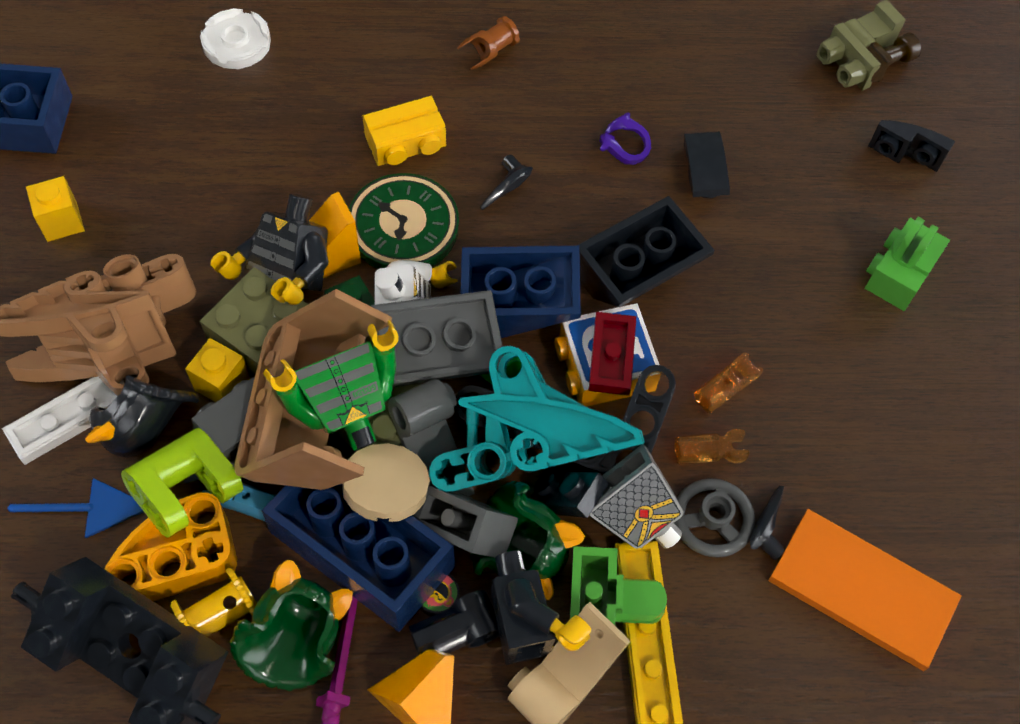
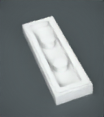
M92 377L3 427L2 430L19 459L26 465L90 428L89 418L91 409L96 406L107 409L117 395L99 377Z

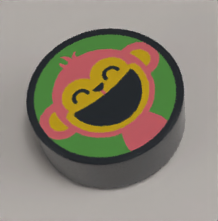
M448 575L420 607L422 612L432 617L450 609L451 604L460 597L459 586L456 580L451 575Z

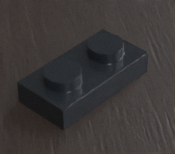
M547 471L536 482L535 491L530 499L545 504L556 515L588 518L609 483L600 473Z

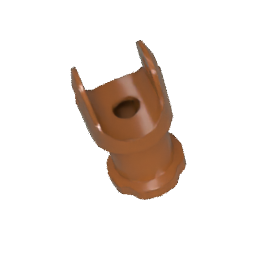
M502 16L498 18L496 25L486 31L479 30L460 43L457 49L467 43L474 45L481 58L478 64L470 68V70H474L496 58L498 51L507 45L515 46L520 41L519 31L511 19L507 16Z

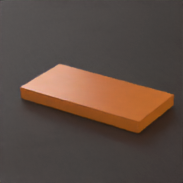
M807 509L786 546V550L768 580L923 672L929 668L962 597L959 593L810 509Z

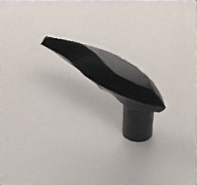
M507 155L503 159L502 165L506 168L508 174L480 206L481 210H484L497 199L519 187L530 176L533 167L522 165L513 155Z
M779 486L773 493L755 523L750 536L751 549L761 547L773 560L778 559L786 550L771 535L775 528L784 486Z

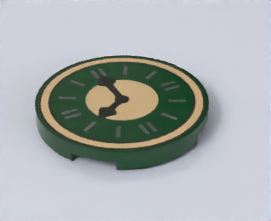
M398 173L378 178L364 186L356 194L349 206V211L356 223L360 257L377 269L386 268L391 262L397 260H412L429 263L431 266H434L449 254L458 237L459 214L455 201L443 186L421 175Z

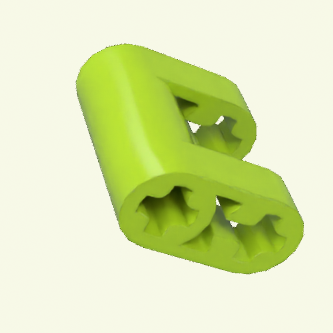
M200 428L193 429L121 472L123 482L131 496L161 534L168 538L189 524L188 516L179 500L171 492V487L196 474L209 492L217 497L221 503H225L243 491L242 480L240 476L236 475L233 465L211 438Z

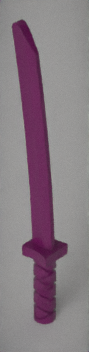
M353 596L350 608L342 618L330 690L324 695L317 697L316 706L323 708L321 724H339V712L350 704V697L342 695L358 603V600Z

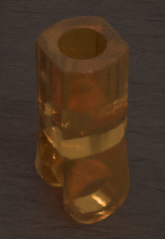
M747 352L742 353L724 370L695 391L696 401L707 413L715 411L735 394L756 381L763 373L764 369L761 366L756 368L748 360L750 355ZM738 371L744 378L740 380L734 372Z

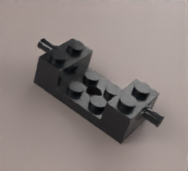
M84 557L50 572L42 594L24 581L20 582L13 589L11 598L30 609L32 614L31 622L21 648L55 672L81 659L138 698L128 721L130 724H218L221 714L213 711L205 703L229 651L190 625L185 626L176 616L104 568ZM130 633L138 638L141 653L134 650L129 641Z

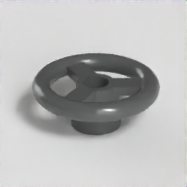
M705 478L690 483L678 494L677 500L684 513L674 523L682 531L680 539L693 551L708 557H725L740 551L750 541V536L755 526L754 509L748 497L737 486L725 480ZM703 491H715L704 498L698 513L685 515L686 506L693 496ZM734 501L739 506L743 518L742 528L739 533L730 524L736 511ZM709 511H717L721 518L716 519L712 517ZM705 526L710 530H717L728 543L720 545L705 543L695 537L689 529Z

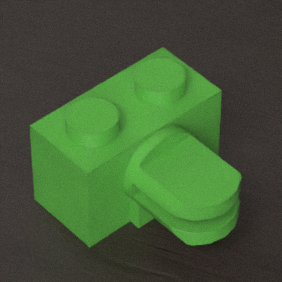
M919 216L916 220L909 218L902 230L896 227L893 229L883 247L889 250L885 255L878 252L866 270L872 276L864 289L902 311L906 310L950 242V239L937 233L939 229L933 224L930 228L924 226L925 220Z
M573 547L570 619L574 615H578L585 605L591 602L614 625L615 622L654 624L659 622L665 613L667 603L666 590L656 580L624 578V575H617L618 548Z

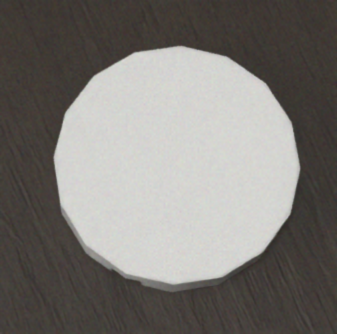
M234 8L220 11L210 17L205 23L206 28L203 32L201 30L200 39L205 56L213 64L223 68L241 69L252 66L262 60L270 48L271 37L267 23L259 14L252 11L251 14L243 13V9Z

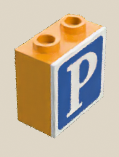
M637 303L599 311L637 316L632 385L629 396L588 391L596 312L581 315L579 319L561 323L560 335L558 338H555L556 353L560 361H566L569 371L566 372V383L570 395H577L578 402L587 407L631 397L642 371L649 366L659 365ZM653 373L648 376L645 382L647 392L656 391L661 373Z

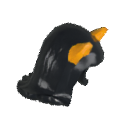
M127 375L120 395L112 401L107 409L98 406L91 409L89 421L93 430L86 436L85 440L87 443L100 442L106 450L116 456L129 458L141 455L158 440L182 403H198L200 398L191 391L162 388L149 382L147 384L136 379L137 375Z

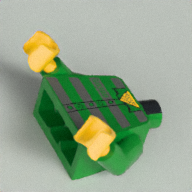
M390 320L387 321L389 325L388 331L383 335H377L374 324H370L367 331L374 344L373 348L371 342L368 341L296 371L292 369L285 359H281L284 371L280 376L273 377L267 369L264 370L263 374L269 384L276 390L290 415L310 429H323L325 433H331L344 428L352 449L356 450L377 441L368 417L386 410L385 402L392 395L396 373L394 346L397 344L399 336Z

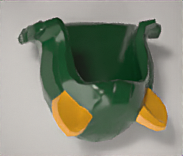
M517 481L507 482L500 489H497L493 496L489 497L486 504L519 518L507 552L520 551L525 571L538 570L545 599L550 600L554 594L551 578L557 576L565 567L569 558V548L582 543L585 535L577 525L561 520L545 504L528 499L525 495L530 489L528 484ZM471 553L470 558L473 561L474 573L480 576L483 569L489 567L498 575L494 557Z
M285 560L275 570L270 588L257 602L252 621L249 622L247 619L238 621V625L234 627L233 637L229 643L231 646L230 652L233 659L236 660L237 666L244 670L243 673L246 676L251 677L257 683H265L269 688L277 687L287 691L305 688L315 684L317 680L330 675L335 668V662L326 656L335 643L339 627L338 621L344 617L350 608L353 591L339 589L329 592L319 583L302 578L294 561Z

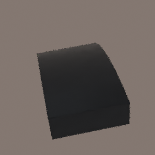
M881 120L868 147L897 163H900L903 157L907 155L918 163L937 172L956 141L921 126L899 121Z
M720 131L684 134V148L689 165L688 179L692 196L714 198L720 195H730L726 156Z

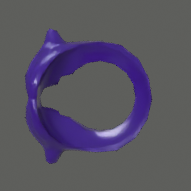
M629 112L613 120L599 139L600 151H608L617 160L628 165L641 163L648 157L651 150V139L648 131L631 119ZM618 129L638 133L644 142L643 152L637 155L625 152L610 133Z

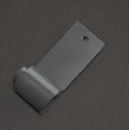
M432 379L389 399L388 402L389 413L402 446L420 457L427 467L428 475L431 462L437 456L458 450L446 419L454 414V406L457 403L456 396L447 383H442L438 379ZM450 463L449 468L443 471L445 478L452 477L454 480L457 474L465 473L466 469L464 464L452 466ZM473 487L456 490V492L468 497L475 493Z

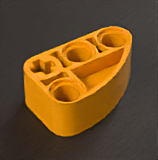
M201 492L179 499L188 516L189 524L169 538L162 535L152 521L147 518L122 542L104 569L120 580L128 575L135 574L136 580L131 587L152 601L228 579L229 576L226 569L232 568L235 572L237 556L228 518L218 498L213 494ZM205 512L215 513L211 521L205 524L196 523L201 514ZM214 552H219L217 553L219 559L209 562L211 560L210 555ZM173 562L181 563L179 570L175 574L162 576V572L168 564Z

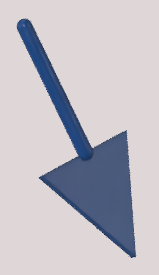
M94 478L92 480L89 503L10 504L7 508L9 512L88 511L85 538L144 512L132 496Z

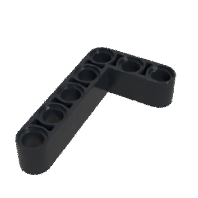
M652 365L642 371L623 418V421L631 425V419L637 412L646 411L653 416L655 425L652 432L643 435L644 445L650 454H652L676 386L675 377L672 372L661 365ZM653 373H662L669 380V388L661 396H653L646 391V379ZM474 385L463 387L456 395L457 403L454 406L458 416L466 421V408L459 405L458 401L460 398L469 397L477 392L481 395L494 394L493 390ZM479 414L478 426L485 429L486 416ZM507 428L509 437L515 439L517 435L524 432L519 429L511 430ZM540 443L533 445V447L542 450ZM640 445L616 451L613 450L600 454L594 459L583 458L572 462L605 474L617 464V457L620 452L624 450L634 451Z

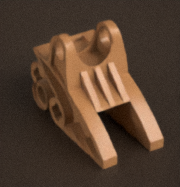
M167 254L141 265L135 255L117 256L104 266V275L100 276L95 271H83L65 278L66 281H58L38 290L39 293L32 292L10 301L11 305H1L0 336L20 337L37 335L43 344L36 348L37 351L30 350L6 361L7 367L15 381L55 382L99 377L117 396L120 395L124 384H120V382L127 375H138L136 379L148 384L149 376L144 366L176 355V350L165 328L166 318L164 313L190 302L197 292L183 257L178 254Z

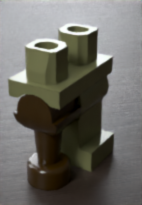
M884 0L876 4L874 11L858 19H851L845 23L842 22L835 25L830 38L820 44L817 57L823 64L827 65L836 61L839 65L836 73L837 80L844 88L857 85L863 91L870 88L872 82L881 81L888 67L896 61L900 60L907 63L917 59L921 54V44L919 39L912 33H906L898 37L906 19L888 0Z

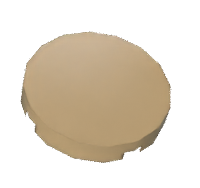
M390 443L372 444L356 451L348 459L365 468L363 476L342 483L343 498L353 511L364 518L377 521V518H389V522L401 521L414 515L425 503L430 482L428 470L420 457L409 449Z

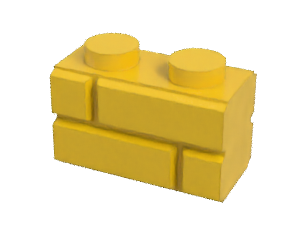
M432 96L362 115L365 137L377 166L384 164L398 165L408 157L421 153L431 155L439 151L441 147L446 146L445 123L438 112Z

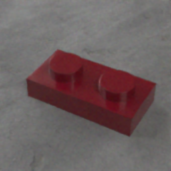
M596 312L588 391L629 396L632 385L637 316Z

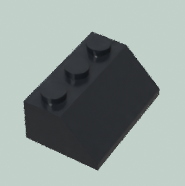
M667 196L579 244L580 282L593 299L620 308L712 256L715 250L670 196Z

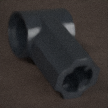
M485 590L468 593L453 602L450 609L409 626L410 634L419 655L426 650H439L449 654L464 646L475 648L500 636L495 611Z

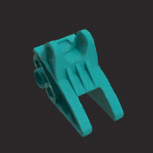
M503 346L492 354L489 361V372L494 394L463 397L458 401L460 406L466 408L467 447L437 456L431 462L429 477L433 485L445 492L456 491L503 479L511 475L516 466L524 471H536L608 453L613 450L616 451L644 444L645 441L642 430L617 417L590 409L548 386L533 357L527 352L513 346ZM519 357L522 366L520 373L513 378H509L506 373L507 363L512 358ZM479 414L486 416L485 443L477 444ZM507 425L524 431L517 435L512 443ZM540 443L543 453L529 458L527 449ZM491 450H494L500 458V466L496 472L489 469L486 463V457ZM450 463L452 466L467 464L469 472L457 474L453 480L452 477L445 478L443 470L449 468Z

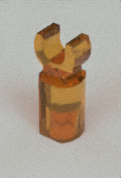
M732 429L725 436H719L717 433L677 436L674 444L677 464L719 462L720 458H725L732 463H742L747 460L749 450L734 449L731 443L743 441L745 430Z

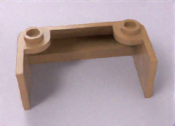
M335 289L276 322L270 328L262 345L235 459L234 470L237 476L253 482L325 490L363 476L365 467L342 458L340 450L327 446L329 433H325L323 429H310L287 412L276 390L266 380L263 372L267 369L273 377H278L284 371L281 359H285L292 369L296 371L365 343L366 337L369 336L367 329L370 324H374L376 331H379L389 326L387 321H392L391 316Z

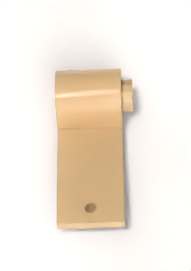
M591 602L585 605L578 614L591 628L590 639L576 651H568L558 641L540 665L532 671L524 667L508 684V687L512 690L508 700L531 724H563L631 642Z

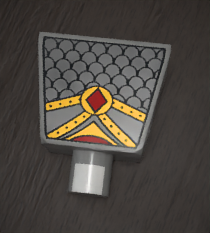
M642 444L602 476L609 485L593 508L590 516L635 549L642 548L652 539L658 541L663 548H670L682 536V531L674 522L682 517L684 511L649 450Z

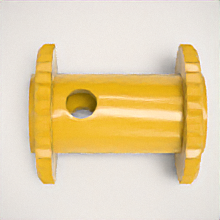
M227 568L226 572L231 579L230 583L185 610L181 609L176 600L172 601L170 606L181 623H184L185 626L190 625L206 637H209L249 612L253 616L257 603L242 577H237L232 568ZM233 597L236 599V606L233 609H226L224 607L226 598Z

